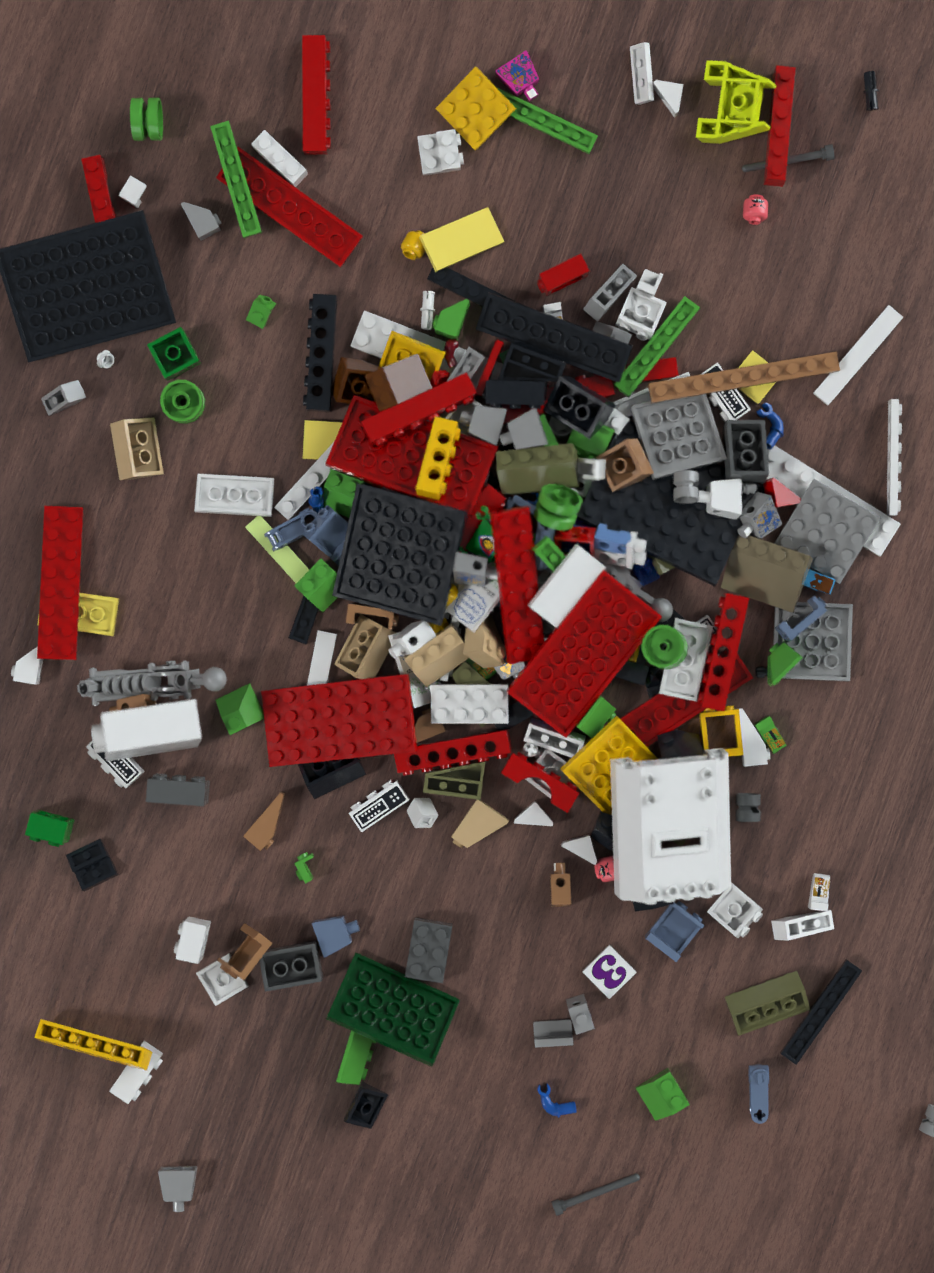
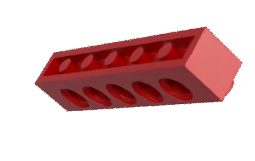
M724 593V596H720L718 607L721 610L720 614L716 615L714 626L717 627L716 633L712 634L710 639L712 651L707 654L706 658L708 669L707 672H703L702 676L704 687L703 691H699L697 699L701 707L725 711L749 602L747 597ZM730 608L734 609L736 613L733 619L726 617V611ZM726 627L731 629V636L729 638L722 636V630ZM721 646H725L727 649V654L724 657L718 655V649ZM717 665H721L723 668V673L720 676H716L713 672L714 667ZM713 684H717L719 687V691L715 695H711L709 692V688Z
M506 729L417 745V751L394 754L397 773H403V776L414 774V770L419 769L422 772L432 771L435 766L445 769L452 767V763L459 762V766L471 764L470 760L478 759V762L489 761V757L497 756V759L506 758L508 753L512 752L509 732ZM488 741L495 743V751L491 752L486 749ZM468 745L476 746L477 752L475 755L468 753ZM450 748H455L458 751L457 758L449 756L448 751ZM432 751L439 754V760L436 762L430 759ZM412 755L420 757L419 765L411 762Z

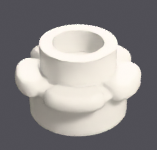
M103 350L97 356L98 367L110 368L114 364V356L110 351Z

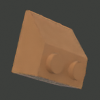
M626 439L596 457L597 459H606L605 477L612 492L638 483L654 474L638 439Z

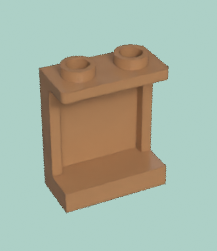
M348 604L346 623L355 624L357 613L388 617V629L393 630L394 626H398L399 615H396V613L375 607Z
M244 923L240 930L248 935L227 963L221 958L217 960L222 964L220 968L234 979L239 977L242 980L246 979L272 944L262 934Z

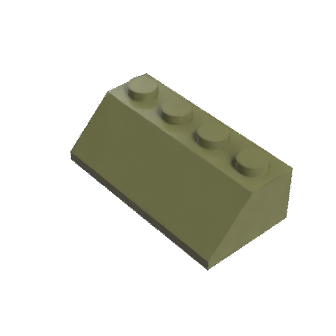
M573 443L496 452L497 473L502 495L540 492L542 487L547 484H559L568 488L579 487L577 450Z
M797 971L787 973L776 979H770L765 983L751 986L748 989L734 992L725 997L738 1036L810 1010L805 988Z

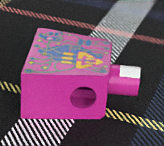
M524 51L496 70L497 78L514 96L518 97L524 93L527 99L532 101L539 95L534 88L539 83V77L527 51Z

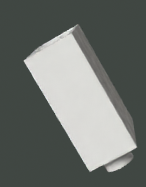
M196 699L101 713L100 724L91 725L94 753L105 752L106 761L197 748L202 738Z

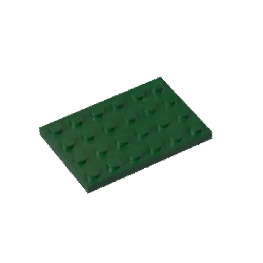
M355 953L326 1019L432 1067L460 999L414 978L405 977L403 973Z

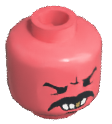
M750 195L744 201L743 218L752 225H759L767 219L768 201L762 195Z
M613 856L600 858L595 865L596 877L601 879L602 882L614 881Z

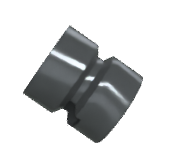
M737 793L736 805L739 808L736 809V821H761V810L758 809V806L761 805V794Z

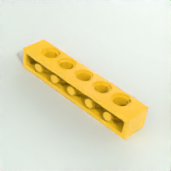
M40 1019L34 1037L45 1043L145 1071L148 1069L153 1053L147 1048Z

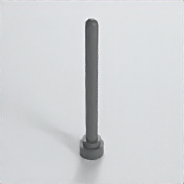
M824 145V148H820L819 151L788 156L787 164L818 158L826 159V161L834 160L833 145ZM766 161L745 164L742 166V171L750 172L765 169Z
M633 1174L565 1201L563 1199L551 1201L556 1216L564 1214L563 1211H566L568 1207L637 1182L640 1176L639 1174Z

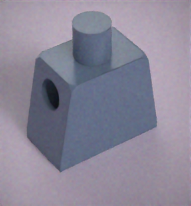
M344 916L319 919L312 922L324 958L349 945L352 942L350 934L360 931L357 920L346 923Z

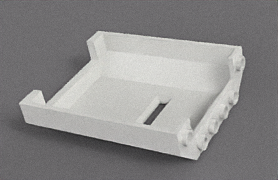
M723 748L704 750V755L639 762H634L629 757L610 759L614 891L617 897L623 901H635L651 905L656 904L657 901L674 902L675 899L711 898L712 895H719L730 888L728 752ZM700 837L701 845L661 849V841Z

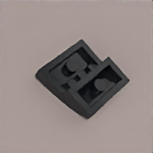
M101 839L66 855L82 891L91 889L118 875Z

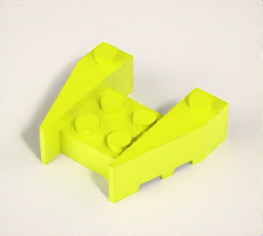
M707 60L704 80L710 86L722 87L717 119L698 118L696 138L702 143L721 144L769 131L771 127L766 122L759 121L763 88L776 89V85L770 79L753 74L726 61Z

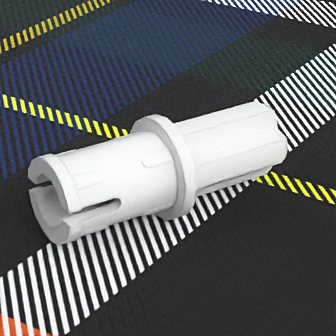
M423 291V304L420 311L422 312L421 328L424 330H431L433 325V312H435V292L428 291V293Z
M527 742L523 747V752L526 756L533 757L538 752V746Z

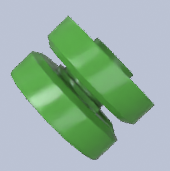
M160 97L149 98L147 101L148 105L145 104L143 98L131 99L130 124L134 141H144L147 137V132L151 141L162 140L163 111Z
M175 380L163 389L160 405L163 412L171 420L180 424H189L202 416L205 409V397L203 392L194 383L187 380ZM182 399L187 400L184 406L180 404Z
M544 485L533 511L534 517L538 522L552 529L569 530L573 528L577 513L582 504L581 496L564 485Z
M659 625L653 627L645 634L642 640V651L650 664L660 669H672L684 662L688 652V644L686 638L677 629L669 625ZM666 643L667 649L661 650L662 645Z

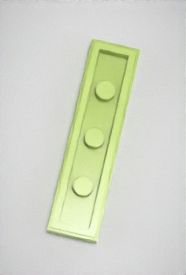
M257 516L245 527L295 583L310 570L288 545L273 552V546L268 537L264 536L266 532L273 528L262 516Z

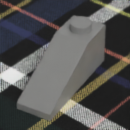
M622 264L592 296L583 310L598 322L634 281L637 275Z

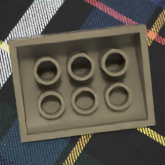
M738 535L729 555L721 588L794 613L813 558L750 535L746 538Z

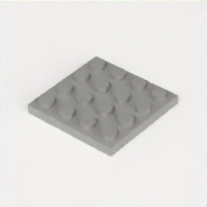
M706 394L652 404L650 400L631 405L630 410L643 451L654 473L651 475L653 480L673 475L677 471L692 470L727 459Z
M813 479L774 544L811 556L813 560L810 567L825 576L835 579L840 584L881 518Z
M797 602L794 613L775 607L773 645L776 643L780 645L784 642L803 657L782 679L850 681L853 604L825 603L827 611L787 643L776 631L775 627L785 621L792 629L810 614L813 608L808 602Z

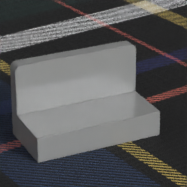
M571 1019L533 1022L535 1048L573 1045Z

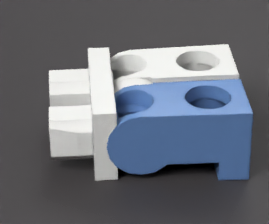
M599 523L594 537L596 560L602 563L626 566L629 569H632L634 564L644 566L646 560V540L637 539V532L631 531V534L627 531L617 532L607 529L606 524Z

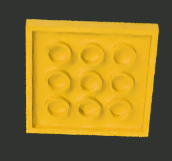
M616 716L560 769L602 812L612 815L610 759L629 757L634 762L659 759Z

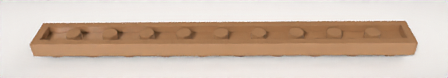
M837 352L654 382L649 383L648 388L652 404L839 372L840 366Z

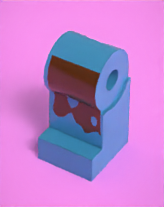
M809 569L803 586L831 595L836 580Z

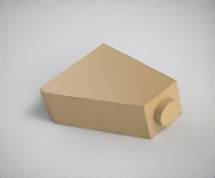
M476 799L452 834L453 843L460 848L463 846L468 848L505 826L509 819L482 800Z

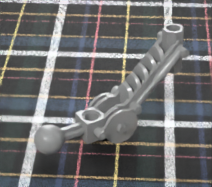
M603 563L606 567L604 570L662 616L659 622H664L671 618L673 614L672 604L664 598L654 599L641 590L643 583L630 575L629 568ZM537 570L539 590L553 574L551 570Z
M187 660L181 663L166 661V664L158 666L151 662L148 664V669L139 670L116 669L97 671V668L93 667L89 669L90 678L80 680L77 690L81 697H91L92 705L98 706L102 701H114L140 694L150 695L153 701H157L158 697H169V700L179 699V696H184V698L190 699L192 697L191 690L201 688V685L215 692L223 689L226 685L227 677L225 672L218 667H211L204 674H199V669H189V661ZM160 676H167L168 685L160 686Z

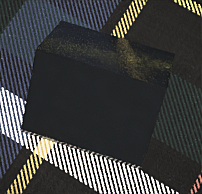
M362 1081L343 1121L372 1129L388 1094Z

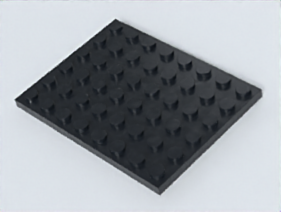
M144 210L0 248V274L28 363L176 323Z
M629 420L619 435L614 434L607 451L626 439H638L642 447L634 422ZM716 463L691 470L699 473V485L696 486L699 491H706L707 486L712 481L726 480L725 468ZM650 475L638 483L612 492L606 477L601 480H593L576 519L598 529L599 523L606 524L609 530L617 532L627 531L630 534L631 531L637 532V539L646 540L645 552L714 587L717 585L739 535L738 529L743 525L740 517L735 520L709 514L706 511V503L702 502L690 504L675 502L673 500V489L676 488V485L673 484V475L655 480ZM755 483L757 485L756 492H758L760 485ZM742 494V509L754 494Z

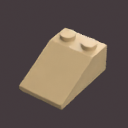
M491 614L486 617L475 632L466 627L463 654L482 668L503 666L506 655L505 646Z

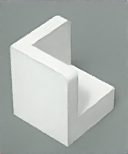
M130 176L119 196L121 199L139 208L142 202L140 198L147 186Z
M645 269L636 289L654 296L663 274H656Z
M414 798L407 809L414 828H431L438 817V813L430 798Z

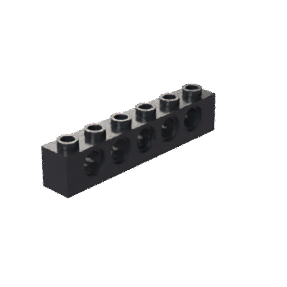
M313 294V299H309V310H312V318H308V329H311V337H307V349H310V354L306 356L305 367L309 368L308 375H305L304 379L307 395L304 394L303 406H306L307 411L331 412L337 296ZM325 310L328 313L327 317L322 320L318 319V312ZM320 329L326 331V336L322 339L316 337V332ZM319 348L325 350V355L322 358L315 356V351ZM318 367L324 369V374L321 377L314 376V370ZM317 386L323 389V393L320 396H314L312 393L313 389Z

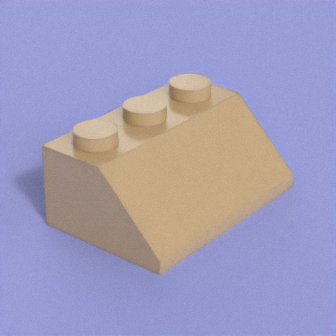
M155 418L126 419L110 424L119 480L139 479L164 474Z
M360 614L334 665L358 679L375 678L391 648L388 635L395 634L396 632Z
M452 623L436 633L437 636L417 651L404 656L406 663L426 687L469 658L463 654L465 640Z

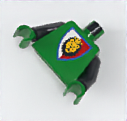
M481 506L480 509L485 514L477 511L476 517L482 520L467 544V551H464L461 545L459 550L463 554L487 558L488 564L496 562L491 517L488 507Z

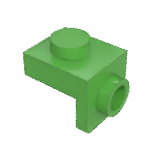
M259 295L253 301L246 320L263 329L276 303L267 296Z
M307 852L298 856V861L294 863L298 869L296 874L299 880H304L305 884L313 880V876L305 862L312 859L314 854L308 855Z

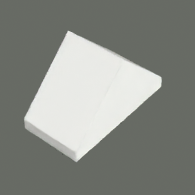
M660 80L654 81L653 89L673 117H676L679 112L683 84Z
M577 458L578 478L591 480L605 479L606 459Z
M536 801L514 818V824L553 826L551 818Z
M589 834L562 842V847L596 865L597 860Z

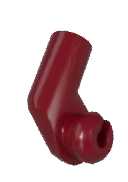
M456 339L448 340L443 349L446 352L444 359L450 369L458 364L454 357L455 349L459 347V342Z

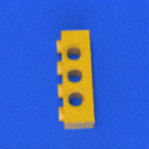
M435 417L416 486V495L436 500L440 499L441 494L444 495L447 483H444L445 476L449 477L451 471L449 461L450 458H454L456 452L454 442L459 440L461 429H458L457 421ZM441 438H447L449 440L445 444L439 442ZM436 456H442L444 457V460L441 462H437L434 460V458ZM431 474H438L439 478L432 480L429 476Z

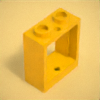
M734 705L725 706L724 712L709 708L700 712L699 719L703 752L709 749L706 717L733 715L737 747L723 749L728 752V757L743 755L739 709H734Z

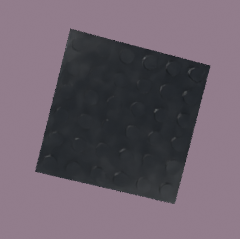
M357 483L332 596L442 625L454 575L456 552L459 553L468 511Z

